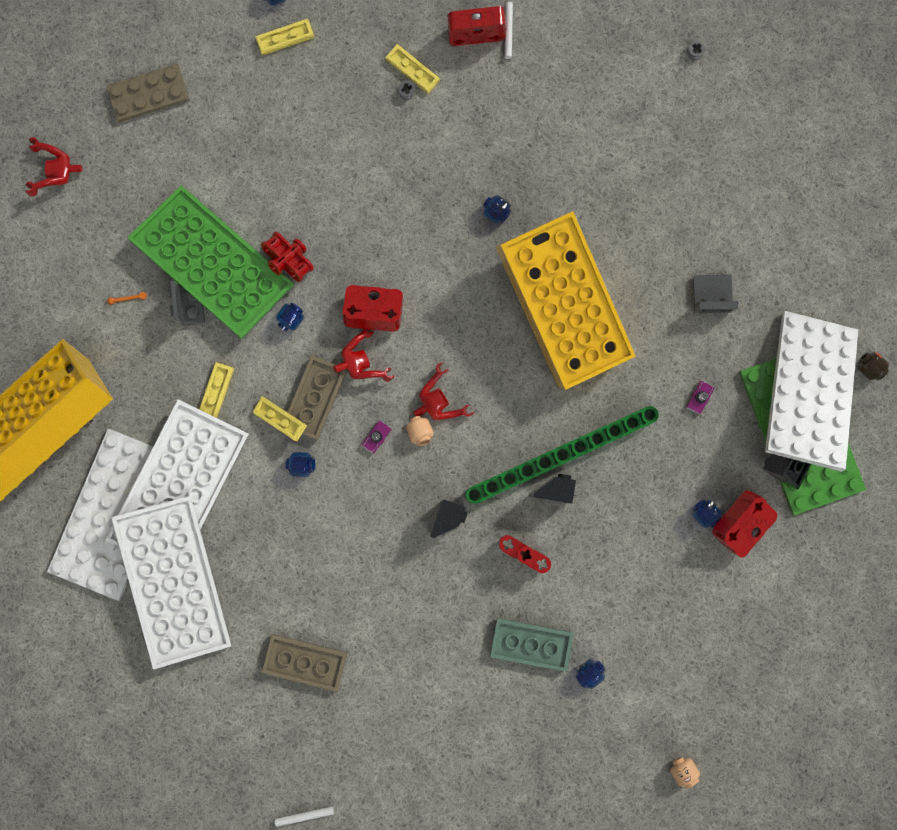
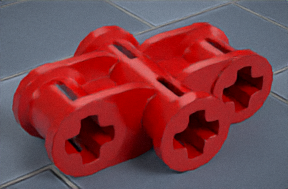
M274 232L270 239L261 243L263 251L273 259L268 261L269 268L276 275H280L284 269L295 281L301 282L303 276L314 270L312 263L302 255L307 251L305 245L299 239H294L293 243L290 244L280 233Z
M504 535L500 538L499 548L507 555L518 559L521 563L526 564L539 573H546L550 570L551 561L547 556L510 535ZM509 539H511L510 543L513 546L511 548L507 547V549H504L505 545L503 544V541H508ZM527 550V553L529 554L528 557H523L521 555V552H526ZM543 559H545V560H544V563L546 564L545 568H544V567H540V569H539V565L537 564V561H538V560L542 561Z

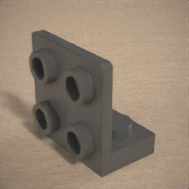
M731 275L693 276L694 313H732L738 309V301H733Z
M175 280L171 281V286L168 287L169 297L172 298L173 304L170 306L171 317H174L181 325L205 323L204 306Z

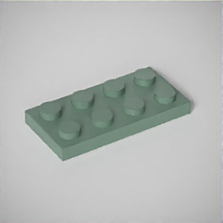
M497 618L490 657L567 672L574 633Z

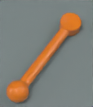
M140 292L139 295L127 297H109L107 302L112 305L115 302L138 298L144 300L147 298V294Z

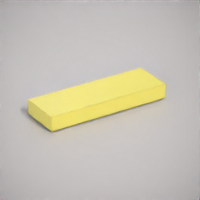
M308 18L255 36L262 56L315 38Z
M398 44L385 57L386 61L427 94L440 81L438 76Z
M215 362L199 410L218 418L235 368Z
M263 396L252 412L294 441L299 440L307 427L305 423Z

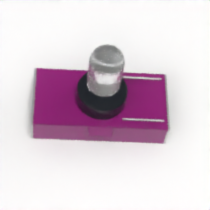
M700 380L686 408L701 415L715 387Z
M379 420L362 443V446L374 454L380 445L383 444L392 428Z

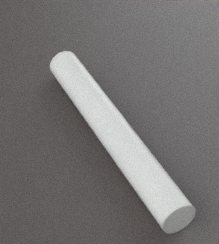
M512 2L505 3V59L512 58Z
M332 806L275 819V825L279 827L334 815V808Z

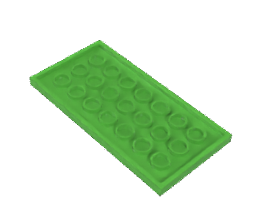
M182 185L127 237L133 245L241 340L294 287V283L282 273L276 275L269 268L268 261Z
M776 359L739 371L765 443L767 440ZM849 443L846 469L841 472L812 464L798 490L780 481L792 515L800 514L866 490Z

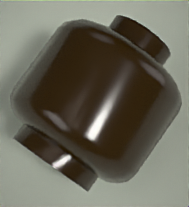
M878 352L865 353L859 359L858 369L869 380H881L889 372V363Z

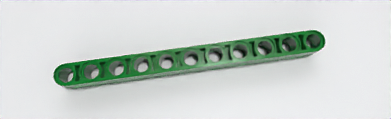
M653 406L640 409L470 487L466 491V499L473 504L482 502L656 422L659 418V412ZM646 410L652 413L653 417L651 420L645 418L644 413ZM629 418H632L635 421V427L633 429L629 428L627 425V420ZM611 426H615L618 429L617 436L610 434ZM594 434H598L601 437V442L598 445L592 441ZM576 442H581L584 446L581 453L577 452L574 448ZM559 450L566 452V459L563 461L557 458ZM541 458H547L549 461V466L546 469L542 468L539 464ZM524 466H529L532 469V473L528 477L522 474ZM508 473L512 474L515 478L511 485L506 484L504 481V477ZM490 481L497 484V490L493 493L489 492L486 488ZM473 489L478 490L480 493L479 499L475 501L469 498V492Z

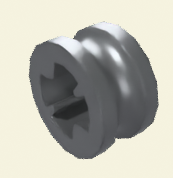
M699 40L691 42L687 48V55L693 60L700 59L705 52V45ZM698 47L700 50L694 53L693 49Z
M405 80L399 84L398 90L402 99L409 100L414 97L415 86L411 81ZM408 86V89H410L409 94H405V91L402 92L404 87Z

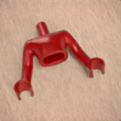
M35 137L29 139L30 143L34 144L29 146L31 151L38 152L44 150L57 157L53 160H46L45 176L47 179L36 183L27 182L25 184L30 188V190L25 191L30 197L36 196L40 188L65 185L68 183L69 173L83 171L82 165H70L68 154L55 146L41 143Z
M363 329L341 351L344 362L333 366L335 373L347 369L352 379L382 377L384 381L390 382L395 377L394 375H387L392 370L391 368H387L385 371H364L370 368V362L365 351H352L364 338L372 337L374 331L368 332L367 329Z
M444 363L437 364V372L419 393L423 406L413 412L414 415L421 416L428 412L433 420H445L462 415L472 416L475 411L470 414L466 411L467 407L471 405H466L458 410L442 412L449 405L444 393L440 388L429 391L434 387L442 374L447 373L449 369L442 372L440 367Z

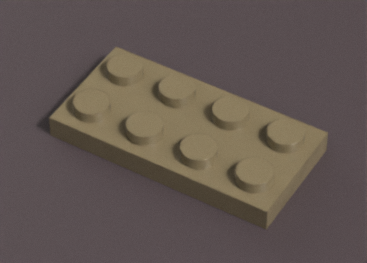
M178 63L106 86L116 119L119 123L190 101Z
M311 355L288 413L307 425L302 434L319 440L347 369L335 373L333 369L335 364Z
M271 634L262 673L338 692L348 652Z

